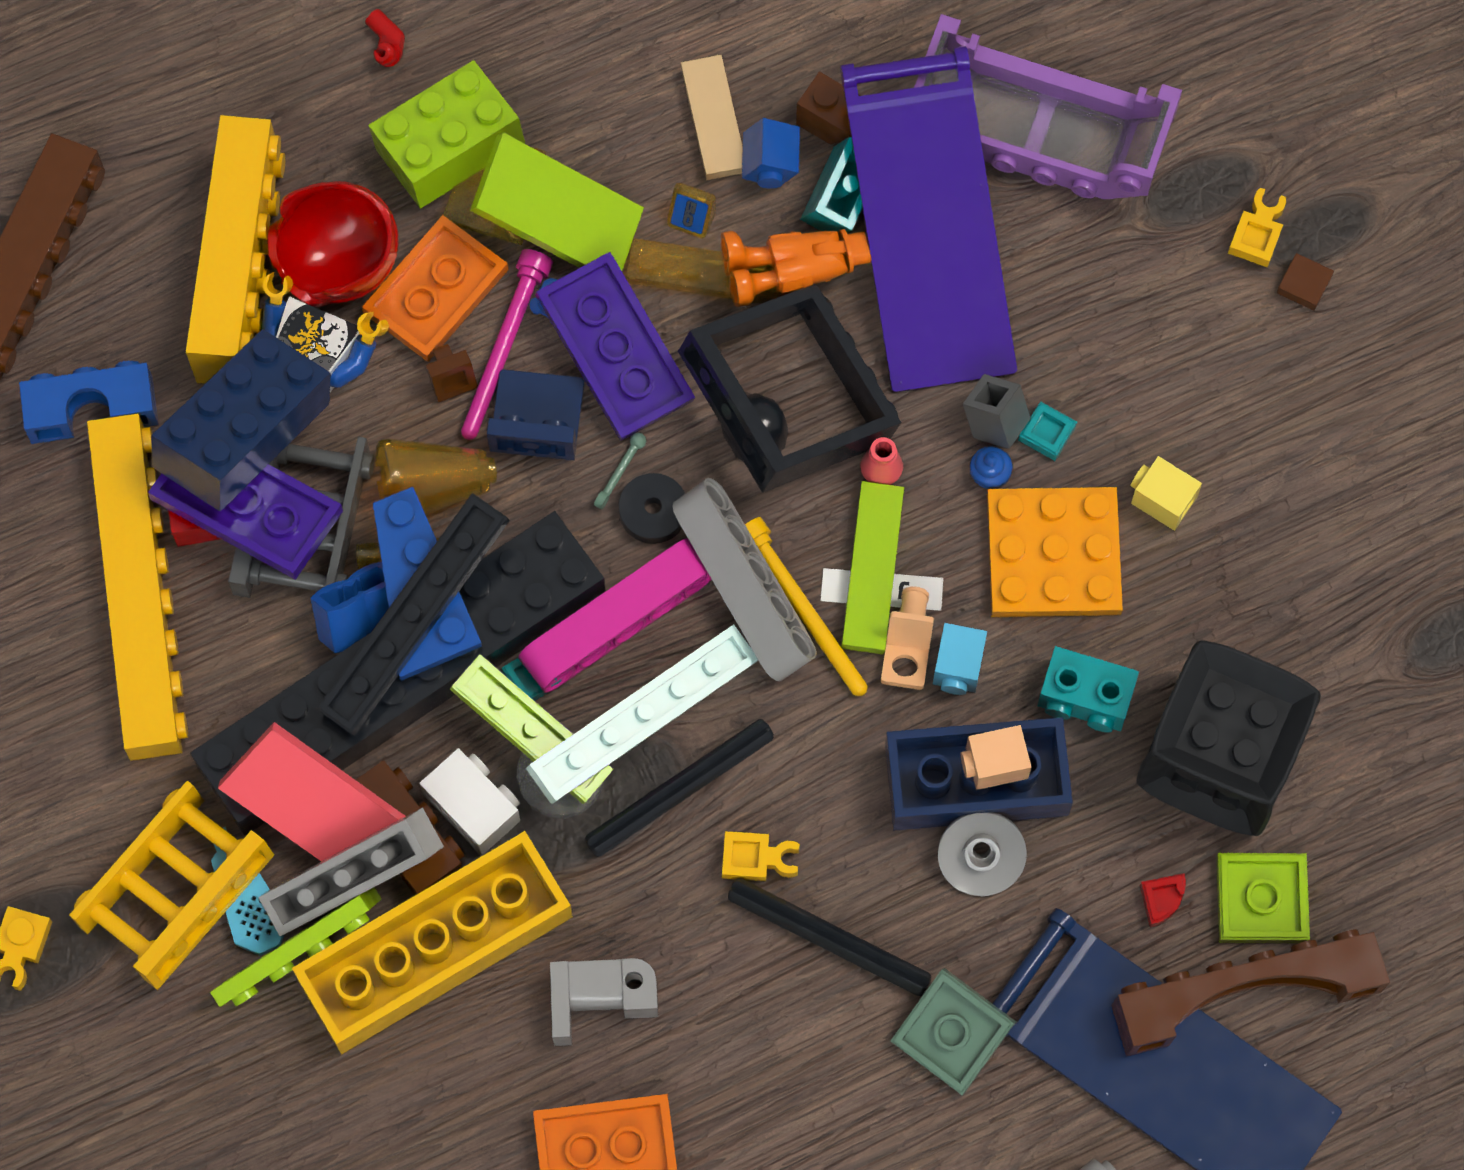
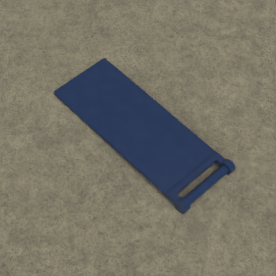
M1054 908L1047 918L1049 925L992 1004L1007 1014L1063 934L1070 936L1075 942L1019 1021L1007 1034V1037L1024 1047L1195 1170H1304L1342 1114L1341 1108L1200 1009L1188 1016L1175 1028L1177 1036L1169 1046L1126 1057L1111 1005L1116 997L1122 994L1121 989L1125 986L1146 982L1148 987L1163 983L1079 925L1066 912Z

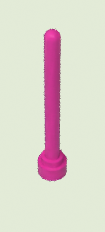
M523 249L516 264V268L519 270L517 277L520 280L461 429L462 436L467 440H472L478 435L499 381L500 371L504 368L536 285H540L542 280L548 278L552 268L553 260L541 252L531 249Z

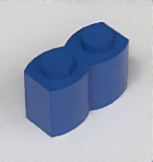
M382 562L367 565L357 570L347 580L338 581L321 588L310 598L318 639L334 653H341L371 633L389 609Z

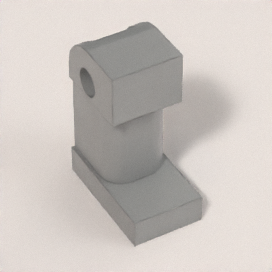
M635 958L550 962L552 1038L554 1046L572 1045L571 1011L624 1009L625 1019L658 1017L657 981L654 970L647 962ZM632 981H638L642 984L637 989L627 987Z

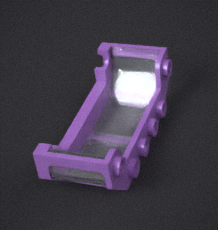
M943 14L940 15L926 56L952 53L953 48L967 47L985 162L991 163L994 168L1002 172L1013 173L1016 171L1029 175L1034 181L1043 185L1051 186L1057 184L1069 188L1073 193L1083 198L1115 199L1148 196L1170 126L1174 121L1182 94L1181 89L1162 84L1157 98L1147 95V88L1141 86L1137 95L981 46L979 45V35L972 33L971 39L957 35L961 20ZM956 70L920 74L914 88L958 81Z

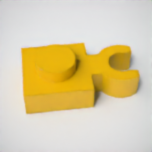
M1260 188L1257 190L1252 203L1254 214L1243 211L1228 254L1268 268L1283 224L1274 222V220L1282 215L1286 205V197L1281 195L1276 206L1267 207L1262 202L1265 189Z
M725 831L722 879L742 878L744 880L766 881L767 869H775L779 875L787 878L798 876V866L785 865L781 858L786 853H799L800 844L794 841H784L776 847H768L769 834Z
M7 906L0 926V953L4 954L3 959H0V981L5 971L13 970L16 976L12 986L15 990L21 991L27 981V974L24 969L25 961L39 963L52 925L50 918Z

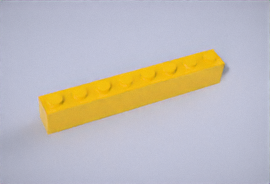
M139 414L87 421L124 750L130 761L183 753L181 739L188 738V726L185 712L178 713L176 697L183 696V684L180 671H173L171 656L178 655L179 651L175 629L168 630L167 615L174 614L171 590L170 588L163 589L162 574L169 573L165 547H158L157 533H164L163 516L160 507L154 508L153 501L150 500L148 491L158 479L157 470L153 467L149 468L147 454L152 453L151 427L144 428Z

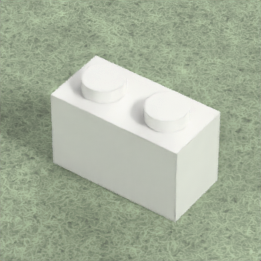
M458 748L419 784L423 796L482 856L520 822L519 811L516 808L520 802L505 785L502 784L497 788L486 777L490 774V771L475 754L472 753L467 757Z

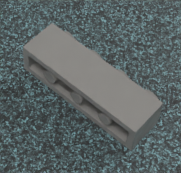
M422 807L285 880L258 898L279 936H282L423 862L442 849L444 845Z

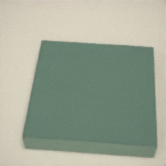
M943 968L893 1036L891 1042L959 1094L964 1095L1013 1028L1016 1021L947 969Z

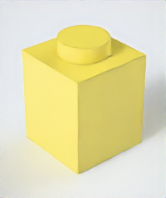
M1158 456L1150 468L1144 464L1134 477L1130 485L1135 489L1131 504L1175 531L1197 499L1202 483Z

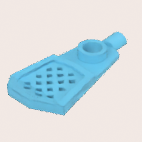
M214 844L217 852L212 858L211 863L215 872L225 861L227 854ZM260 873L226 911L235 945L259 956L276 949L282 944L284 935L279 936L274 925H270L271 920L265 914L266 911L258 898L270 890Z

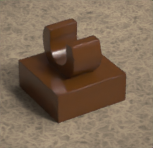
M449 344L432 350L436 361L427 364L426 368L438 402L478 388L472 363L466 350L453 354Z

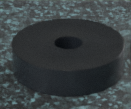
M659 473L640 475L630 481L623 489L619 499V516L627 533L638 541L650 544L666 542L675 537L682 530V527L673 512L672 506L673 502L685 494L682 487L674 479ZM651 503H656L660 505L661 510L658 513L651 514L645 508Z

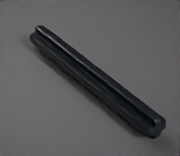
M758 719L586 835L585 840L589 849L597 857L602 856L764 747L774 738L770 726L763 719Z
M737 878L729 890L728 899L731 902L917 996H922L931 982V974L742 878Z

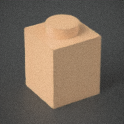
M1021 725L968 736L967 751L960 753L965 777H973L976 790L1029 778L1031 764Z

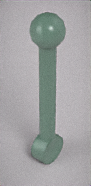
M634 433L631 436L629 449L594 502V506L602 510L605 507L610 494L635 453L646 445V437L642 433Z

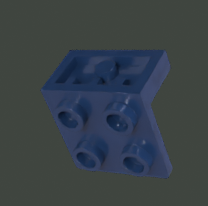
M501 370L494 418H489L487 428L490 452L575 461L584 379L572 376Z

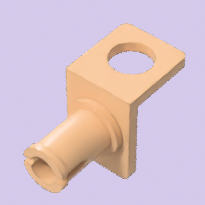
M911 586L906 587L902 591L900 612L892 611L890 613L881 683L922 690L925 683L934 618L926 616L929 593L923 588ZM900 658H907L915 662L917 671L911 676H900L894 672L892 665Z

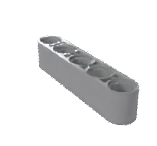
M706 478L673 502V512L763 669L774 680L782 681L816 657L815 645L729 496L717 481L712 478Z

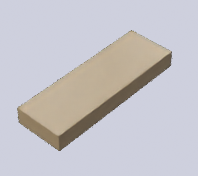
M722 55L681 62V71L706 180L742 174L743 146Z

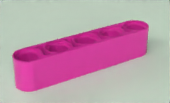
M683 539L535 639L522 650L518 658L544 693L551 692L701 590L712 579L689 539ZM561 679V682H559L558 684L552 686L553 684H555L556 682H558V681Z

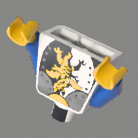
M274 272L268 274L264 278L263 289L270 298L265 300L261 330L264 329L331 372L330 392L333 388H341L364 374L377 345L374 340L375 337L382 336L388 331L389 324L387 320H381L376 330L373 331L370 327V320L374 312L362 314L358 319L357 325L292 297H289L286 303L283 300V296L292 289L293 280L290 276H286L283 281V289L279 291L273 286Z

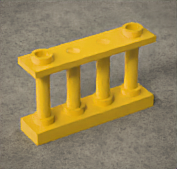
M186 781L180 789L172 791L167 796L161 811L97 884L79 896L74 905V910L69 914L73 921L87 935L98 923L136 953L138 961L133 967L157 991L274 856L265 840L252 830L244 839L237 840L201 812L198 808L204 802V799L189 781ZM185 823H188L227 854L225 861L215 872L207 873L169 843ZM156 856L197 887V893L185 906L178 907L139 876ZM126 890H129L168 921L167 927L156 940L148 941L110 910Z

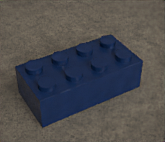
M262 329L151 435L152 467L218 511H221L329 405L331 372Z
M1063 717L890 731L886 733L885 753L893 831L949 826L954 820L963 815L982 812H994L1011 821L1069 816L1073 800ZM1021 725L1031 764L1029 778L976 790L973 777H965L960 753L967 751L968 736Z

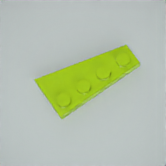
M375 887L356 896L348 903L338 906L308 929L300 931L278 946L274 951L262 956L218 985L210 992L219 1007L230 1000L237 1007L258 993L254 986L256 983L267 976L274 983L292 971L294 967L292 960L306 952L310 958L332 945L333 943L329 936L336 931L344 928L346 933L349 934L368 922L370 919L366 912L382 898Z

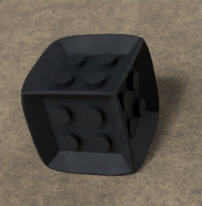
M1197 641L1193 645L1168 699L1148 754L1141 763L1136 778L1138 786L1162 802L1209 823L1240 834L1259 836L1270 820L1274 803L1288 779L1321 699L1320 691L1302 678L1247 653L1215 642Z

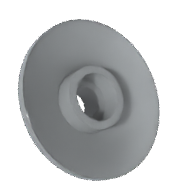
M994 812L973 813L957 818L946 828L938 845V862L944 877L953 887L969 895L990 896L1008 889L1020 877L1026 863L1027 850L1022 833L1011 820ZM980 842H984L990 847L983 854L976 853L973 848Z

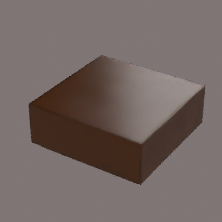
M1296 253L1278 287L1277 294L1315 311L1333 276L1334 270Z

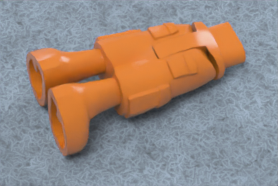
M845 229L839 230V233L838 231L809 233L790 231L789 233L768 236L766 246L762 247L745 246L740 236L734 231L721 233L724 269L726 276H729V289L736 307L750 305L756 295L776 288L777 292H781V295L792 293L813 284L831 281V279L845 273H851L854 271V266L871 263V254L864 231L847 234ZM765 265H770L774 268V270L761 273H750L748 271Z

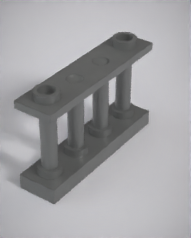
M357 438L354 455L294 445L290 442L269 463V465L278 470L281 464L287 465L288 461L350 471L345 495L317 490L340 503L343 509L336 535L327 534L317 548L332 552L327 575L302 571L297 579L294 580L273 567L264 565V562L236 547L228 580L233 595L250 598L253 585H260L261 582L318 591L329 584L349 578L348 574L343 573L364 478L371 479L375 464V454L370 453L366 438Z

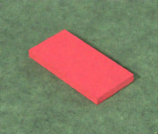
M275 722L226 773L218 786L219 790L320 861L406 817Z

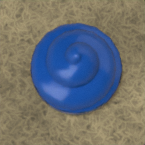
M993 446L984 447L978 450L971 459L970 475L975 483L983 488L996 489L1002 487L1009 481L1012 475V460L1001 448Z

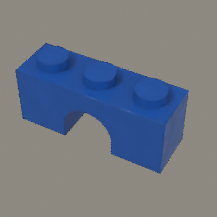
M123 361L116 364L114 368L101 370L94 367H82L68 375L55 376L43 373L32 376L28 381L19 382L24 430L31 444L74 438L72 424L74 415L82 406L89 403H100L107 406L110 418L139 414L144 427L159 425L153 377L147 363L140 364L138 361Z

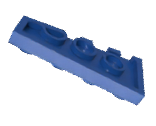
M414 487L373 503L389 607L437 542ZM460 592L457 593L400 672L401 681L482 647Z

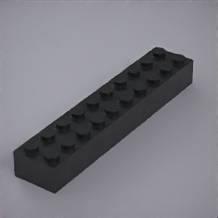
M553 511L485 556L460 589V595L480 638L482 647L402 681L398 675L355 736L316 708L371 633L190 752L196 767L244 836L265 823V821L219 790V782L273 722L280 725L339 769L344 770L453 697L455 694L450 688L479 654L496 668L523 650L535 639L606 592L603 575L556 511Z

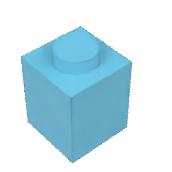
M944 623L933 685L941 686L942 691L954 695H965L967 691L975 693L987 631Z

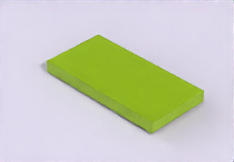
M503 132L496 136L470 211L579 268L611 252L622 271L644 207Z

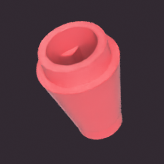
M881 437L876 439L864 454L860 468L863 477L868 482L891 485L900 478L903 471V462L895 443L889 438Z

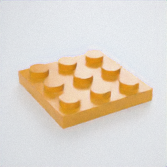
M1117 487L988 489L991 617L1105 616L1122 614Z

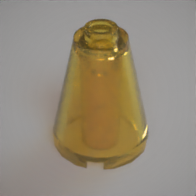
M397 439L378 440L376 445L375 466L381 467V480L377 481L379 500L414 487L425 515L465 501L472 493L476 496L485 494L490 490V483H496L497 481L495 460L493 457L487 458L486 452L482 449Z

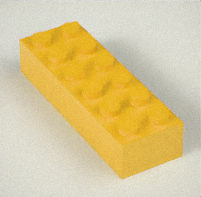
M220 115L186 346V355L197 383L206 384L254 338L255 333L258 334L261 331L263 308L258 307L260 294H266L263 289V281L269 274V270L264 269L265 257L269 255L267 244L268 229L271 216L277 217L280 207V192L275 191L276 179L283 178L285 172V153H280L281 137L274 134L270 119Z
M524 831L299 963L292 970L342 1055L573 918L571 905Z

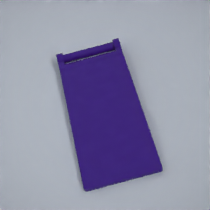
M967 47L953 48L952 53L854 67L853 63L840 65L841 81L850 125L892 391L900 392L981 379L984 374L996 377L1016 373V357ZM953 69L957 73L958 81L858 96L857 84Z

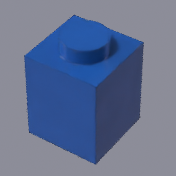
M762 118L744 131L742 179L757 182L763 188L774 189L781 187L785 182L799 173L800 127Z

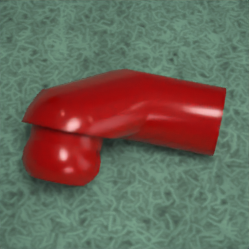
M376 9L368 15L365 24L379 37L377 50L373 52L374 59L384 67H392L402 58L405 35L380 9Z

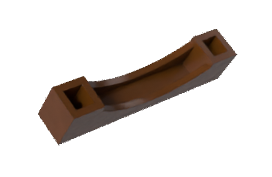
M1358 929L1349 930L1333 936L1334 942L1317 945L1316 940H1308L1293 945L1289 953L1275 956L1274 950L1264 951L1248 958L1249 963L1233 966L1232 961H1223L1207 967V973L1190 977L1189 971H1184L1165 977L1163 979L1164 984L1148 987L1146 982H1138L1125 986L1121 989L1122 994L1116 997L1111 1006L1126 1057L1169 1046L1177 1036L1175 1028L1188 1016L1213 1001L1245 990L1270 986L1307 987L1336 995L1338 1004L1379 994L1389 985L1390 980L1375 933L1370 932L1360 935Z

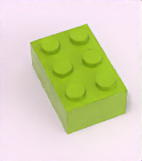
M474 60L368 125L376 151L420 209L484 170L497 135L504 132L525 144L519 117Z

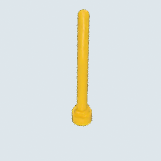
M761 517L749 521L745 526L795 612L852 694L863 696L868 689L866 682L770 546L772 543V539L769 537L771 530Z

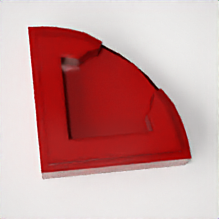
M1184 873L1141 882L1140 888L1150 928L1167 921L1179 908L1186 886Z

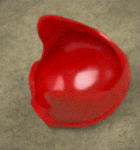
M321 182L288 193L280 204L281 218L269 226L267 244L272 267L280 275L281 284L283 285L286 276H290L293 280V286L289 292L300 301L315 308H320L329 303L353 301L371 293L389 275L398 252L397 224L389 207L374 192L349 182Z

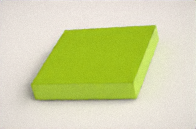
M1307 853L1217 854L1219 943H1301L1310 940Z

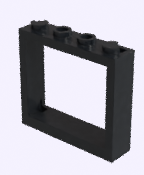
M817 284L692 329L678 350L679 355L762 493L867 452L876 439L881 437L891 439L902 423L898 418L895 406L887 400L879 387L873 370L865 364L855 347L854 339L844 330L834 313L831 302L828 298L824 297ZM801 315L865 419L866 424L783 456L717 345Z

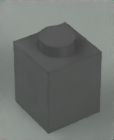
M986 374L981 377L963 403L973 438L1007 449L1011 448L1031 419L1021 385Z

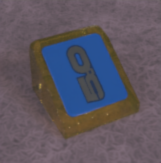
M676 183L668 213L667 225L687 234L705 238L716 214L715 195L682 183Z

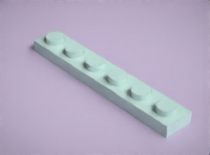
M733 624L531 763L526 770L552 805L751 667L758 659Z

